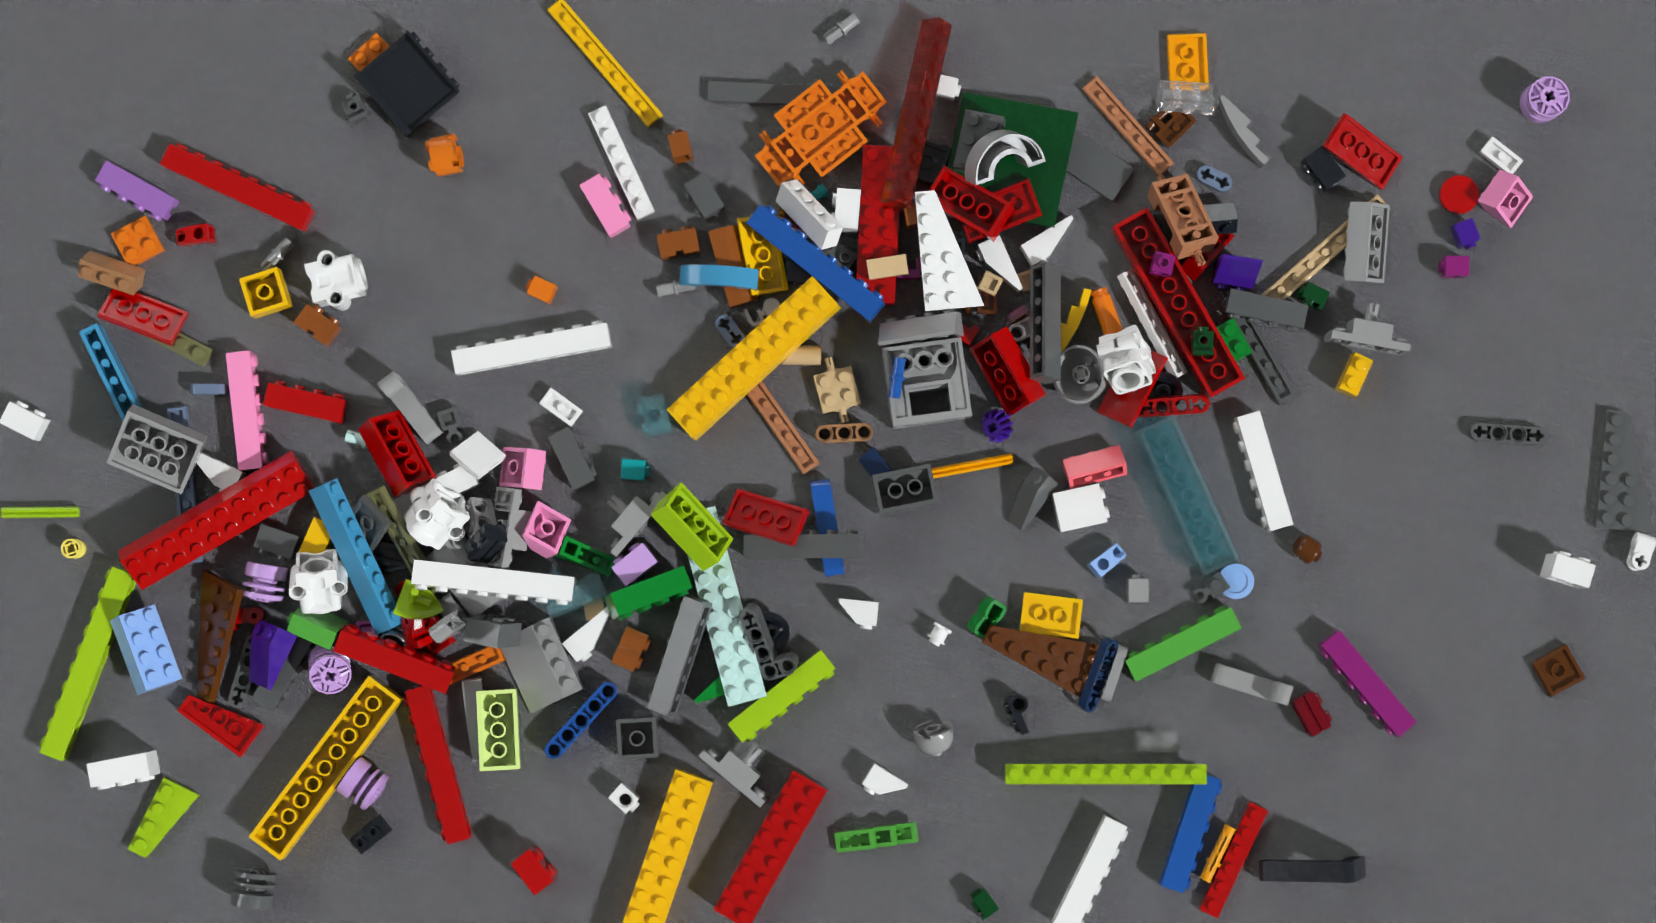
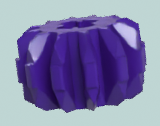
M998 409L985 413L983 415L984 419L980 421L984 425L980 429L985 431L984 437H989L990 442L996 441V443L1009 439L1010 433L1014 431L1011 427L1014 422L1009 420L1010 415H1005V410Z

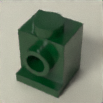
M1310 282L1304 286L1301 285L1297 292V296L1303 300V304L1309 305L1312 308L1316 306L1315 311L1318 312L1323 309L1330 294L1329 291Z
M1197 327V330L1192 331L1191 356L1214 355V331H1209V327ZM1201 337L1207 339L1206 344L1200 342Z
M977 888L970 893L974 900L971 904L977 913L982 912L980 917L983 921L999 910V907L985 888Z

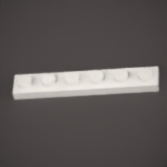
M606 105L588 113L637 220L654 213L653 206Z
M1134 269L1118 275L1117 278L1120 281V285L1128 296L1129 302L1138 315V319L1147 332V336L1151 340L1156 353L1168 358L1164 365L1166 372L1175 375L1177 378L1188 373Z

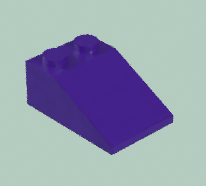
M1223 254L1214 261L1211 285H1215V288L1219 290H1227L1228 287L1246 292L1253 289L1263 260Z
M259 620L251 636L249 681L271 691L297 636L270 623Z

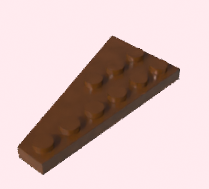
M202 570L197 695L208 702H215L244 590L209 570Z
M990 625L981 641L1079 698L1099 647L1098 644L996 625Z

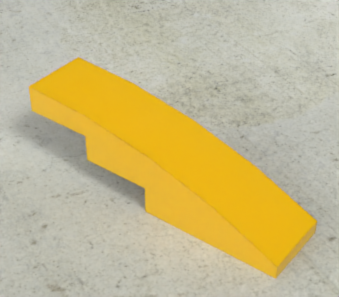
M1084 288L1082 290L1079 306L1072 305L1066 324L1061 323V352L1068 345L1080 324L1092 291L1090 289Z

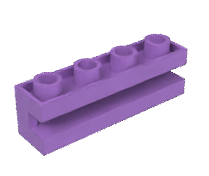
M107 160L95 179L96 182L100 183L99 188L108 193L113 190L117 193V198L124 202H127L129 199L134 202L133 207L142 212L147 209L151 212L150 216L158 221H161L162 218L168 221L172 215L170 214L172 207L176 208L179 200Z

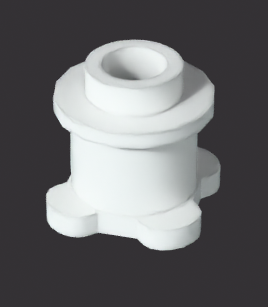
M934 622L933 625L935 626L930 635L928 634L927 636L930 637L929 642L939 647L940 644L945 645L944 641L952 631Z

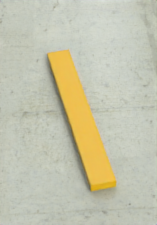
M558 0L547 9L549 14L648 128L663 116L659 109L564 0Z

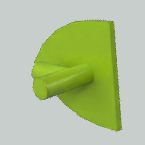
M406 579L393 614L408 619H426L442 613L443 608L430 590L415 589L411 581Z

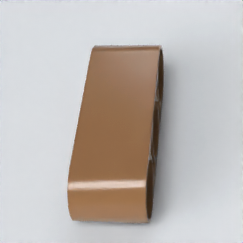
M867 423L822 425L816 430V438L823 444L866 442L871 439L873 434L872 427ZM862 427L868 428L870 432L866 438H862L858 434V430ZM842 428H846L850 432L849 437L846 439H842L838 434ZM822 429H827L830 432V437L826 440L819 437V432Z

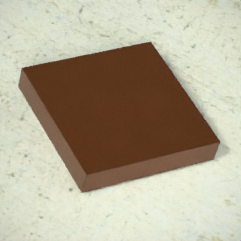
M1565 643L1530 662L1549 697H1553L1586 679Z

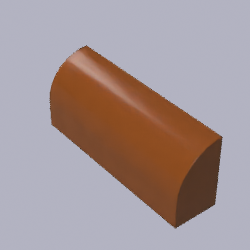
M738 225L708 231L717 265L746 268ZM724 286L730 309L760 301L759 295L751 296L750 289Z

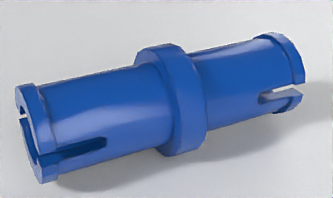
M893 357L892 374L889 375L891 380L889 398L901 399L902 381H905L903 374L906 359Z

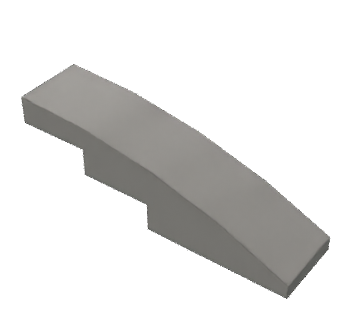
M1222 95L1217 102L1227 125L1245 152L1262 168L1269 158L1255 146L1260 139L1247 128L1251 120Z
M482 678L462 680L466 722L473 762L479 761L476 691L484 690Z

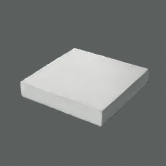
M479 431L450 451V456L477 480L506 458V455Z

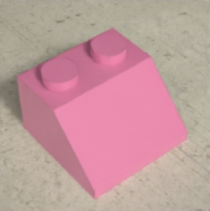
M1499 170L1489 186L1481 194L1478 202L1487 213L1507 227L1512 228L1533 196L1518 176Z
M503 447V453L506 455V458L501 462L499 486L542 490L546 451Z
M537 501L523 533V538L532 551L545 558H549L558 553L571 519Z

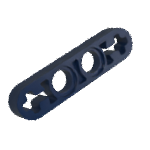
M1105 637L1097 649L1079 699V708L1088 713L1093 712L1098 705L1118 649V643L1115 640Z

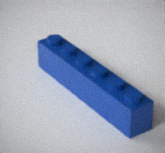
M1207 775V784H1191L1158 883L1160 886L1183 894L1185 889H1189L1191 883L1189 876L1191 870L1194 871L1196 868L1197 859L1195 858L1197 852H1201L1204 843L1202 836L1209 829L1210 822L1208 818L1215 811L1216 803L1214 800L1222 789L1221 779Z

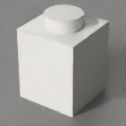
M936 73L931 96L954 101L955 96L959 97L961 85H958L959 79Z

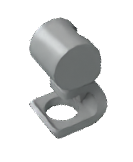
M775 298L767 299L762 310L756 311L758 319L753 322L746 308L744 315L749 325L755 329L764 320L765 316L768 317L780 306V303Z

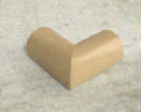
M801 344L782 362V365H821V345Z

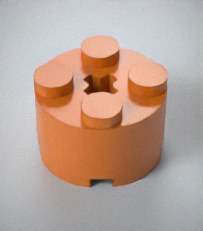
M454 133L430 138V140L425 141V147L431 159L428 160L429 169L431 172L435 171L438 177L463 172V169L460 168L464 167L461 145H456L455 141L458 138Z

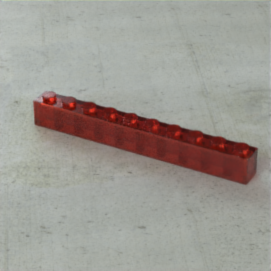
M940 17L925 19L921 23L881 197V203L892 209L911 208L952 28L951 24Z

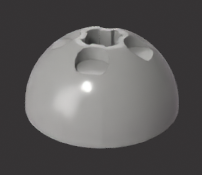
M1074 345L1061 352V381L1053 383L1062 398L1074 404H1084L1094 400L1102 393L1107 384V379L1103 372V362L1096 350L1083 345Z

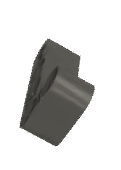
M755 603L747 604L739 617L752 653L754 654L755 652L761 676L766 680H774L792 674L800 662L798 655L794 652L778 655L760 607ZM753 629L759 630L761 636L756 635ZM760 648L767 649L768 654L762 653ZM785 660L791 661L793 666L786 665ZM767 666H772L775 672L769 671Z

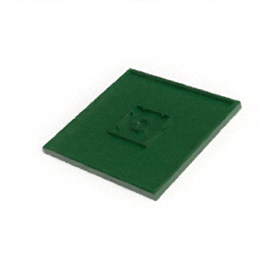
M963 92L947 167L955 171L953 164L966 109L1004 116L1006 120L1004 130H1012L1034 140L1041 148L1046 162L1026 167L1017 163L1013 154L1006 155L997 163L994 179L979 185L990 192H994L1029 178L1042 216L1025 223L1055 228L1079 113ZM957 172L958 174L965 177V173Z

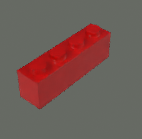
M275 380L274 384L268 382L263 406L344 424L349 401L344 400L343 395L332 393L331 397L324 395L325 391L317 389L309 392L305 391L306 387L294 385V388L286 387V382Z

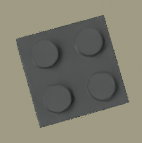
M486 613V615L475 614V617H468L466 620L464 641L493 648L519 646L522 623L514 621L515 618L513 617L498 618V614Z
M657 716L616 719L618 760L660 756Z

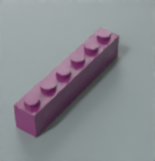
M1335 630L1318 644L1321 648L1319 651L1326 660L1330 659L1334 664L1332 668L1339 675L1343 674L1347 679L1345 681L1347 686L1351 690L1355 689L1358 692V699L1365 706L1369 705L1372 709L1370 712L1377 721L1381 720L1385 726L1383 728L1390 736L1400 737L1417 723L1340 630Z

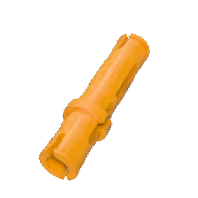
M1224 824L1209 858L1207 857L1205 860L1207 862L1199 878L1211 883L1217 867L1220 868L1221 866L1220 861L1236 829Z

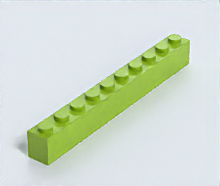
M112 567L105 575L106 583L104 588L102 587L98 593L97 598L99 601L97 606H94L91 611L90 617L92 619L90 624L84 629L83 636L85 637L76 649V660L69 667V678L62 685V696L55 703V714L49 719L47 734L43 736L39 745L41 747L39 753L60 761L68 760L116 637L110 620L125 614L136 585L128 571L120 567Z
M1005 764V784H1207V764Z

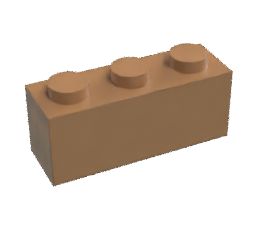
M89 251L80 259L77 277L134 295L143 286L145 269Z

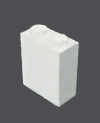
M1099 483L1051 494L1059 533L1108 522L1107 518H1110L1108 507H1104L1103 503L1105 498L1104 488L1100 487Z

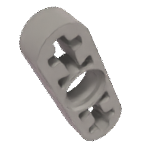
M1118 645L1114 661L1100 699L1110 702L1113 697L1127 655V647Z

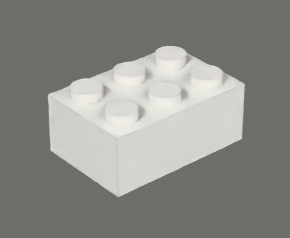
M157 750L86 764L90 787H97L98 790L115 787V783H117V786L135 783V779H137V783L155 779L154 775L160 774Z

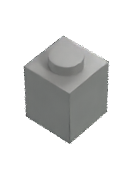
M1131 575V579H1126V602L1149 603V579H1143V575Z

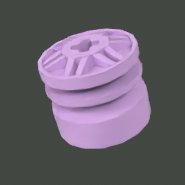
M1553 76L1542 77L1522 92L1520 109L1523 115L1532 122H1548L1567 108L1570 101V92L1567 85L1561 79Z
M247 561L245 575L253 577V581L243 582V585L251 587V591L244 590L243 595L256 601L282 602L283 596L275 595V591L285 592V588L277 586V581H287L289 568Z
M317 645L311 650L308 657L309 680L312 686L317 691L325 694H335L342 691L351 680L350 658L333 652L334 647L328 650Z
M360 757L346 773L336 791L345 798H349L353 793H356L357 795L353 803L357 805L364 799L360 808L366 810L381 795L389 776L384 773L377 779L381 770L377 769L370 774L369 771L372 764L363 757Z

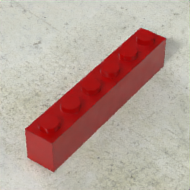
M344 624L333 652L446 694L456 670V666H453L449 661L437 660L428 653L421 654L410 646H400L392 639L379 638L377 634L373 632L366 633L351 624Z

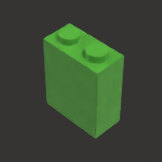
M298 606L295 612H291L287 619L289 624L287 631L331 650L337 642L344 624L348 625L349 621L330 612L324 614H304L301 612V607Z

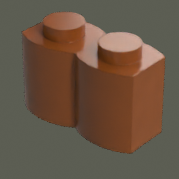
M627 626L611 663L634 672L635 668L639 669L643 662L641 654L643 650H648L651 640L648 639L650 635Z

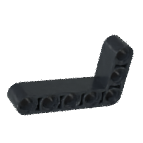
M1349 856L1341 860H1259V881L1352 883L1366 877L1365 856Z

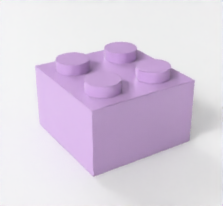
M637 542L628 549L630 551L628 555H621L613 561L615 565L611 568L625 586L633 584L660 562L645 543L640 544Z

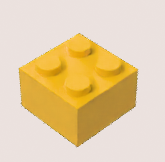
M271 268L239 279L251 317L257 319L293 307L285 278L280 268Z

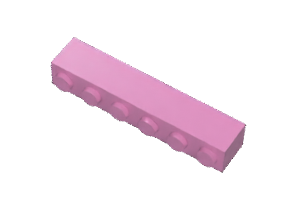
M249 350L226 353L238 470H259L269 463V458L264 450L266 435L262 432L264 416L263 413H260L262 397L261 394H258L257 387L260 386V378L256 374L255 369L258 366L257 356Z

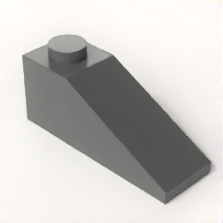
M1035 466L1022 484L1008 521L1023 531L1059 484L1050 475Z

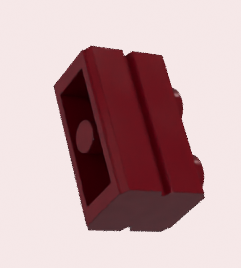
M1309 690L1289 701L1309 737H1313L1332 726L1330 723L1332 721L1331 715L1327 710L1324 711L1320 705L1323 701L1318 692L1314 693V691Z

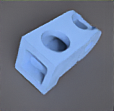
M1115 543L1089 562L1087 566L1098 579L1116 566L1126 556V553L1118 543Z

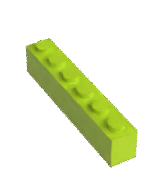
M819 650L792 674L785 677L766 692L767 697L756 700L728 723L729 727L742 743L745 740L749 743L757 736L756 731L760 728L763 730L773 724L771 720L775 716L780 718L788 712L787 707L790 704L797 705L804 699L802 696L807 691L812 693L817 689L819 681L823 678L825 681L835 674L833 672L836 669L824 652Z

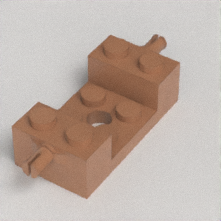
M1184 174L1165 179L1164 175L1158 176L1157 181L1151 183L1147 197L1154 211H1162L1171 229L1173 237L1170 245L1177 260L1194 257L1198 266L1204 265L1206 261L1202 253L1213 251L1219 237L1189 175ZM1184 209L1185 211H1188L1189 214L1184 215L1179 210Z

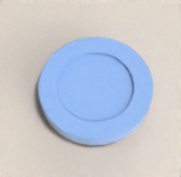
M1233 563L1221 571V574L1230 585V588L1223 592L1227 597L1241 599L1252 591L1254 576L1247 566Z

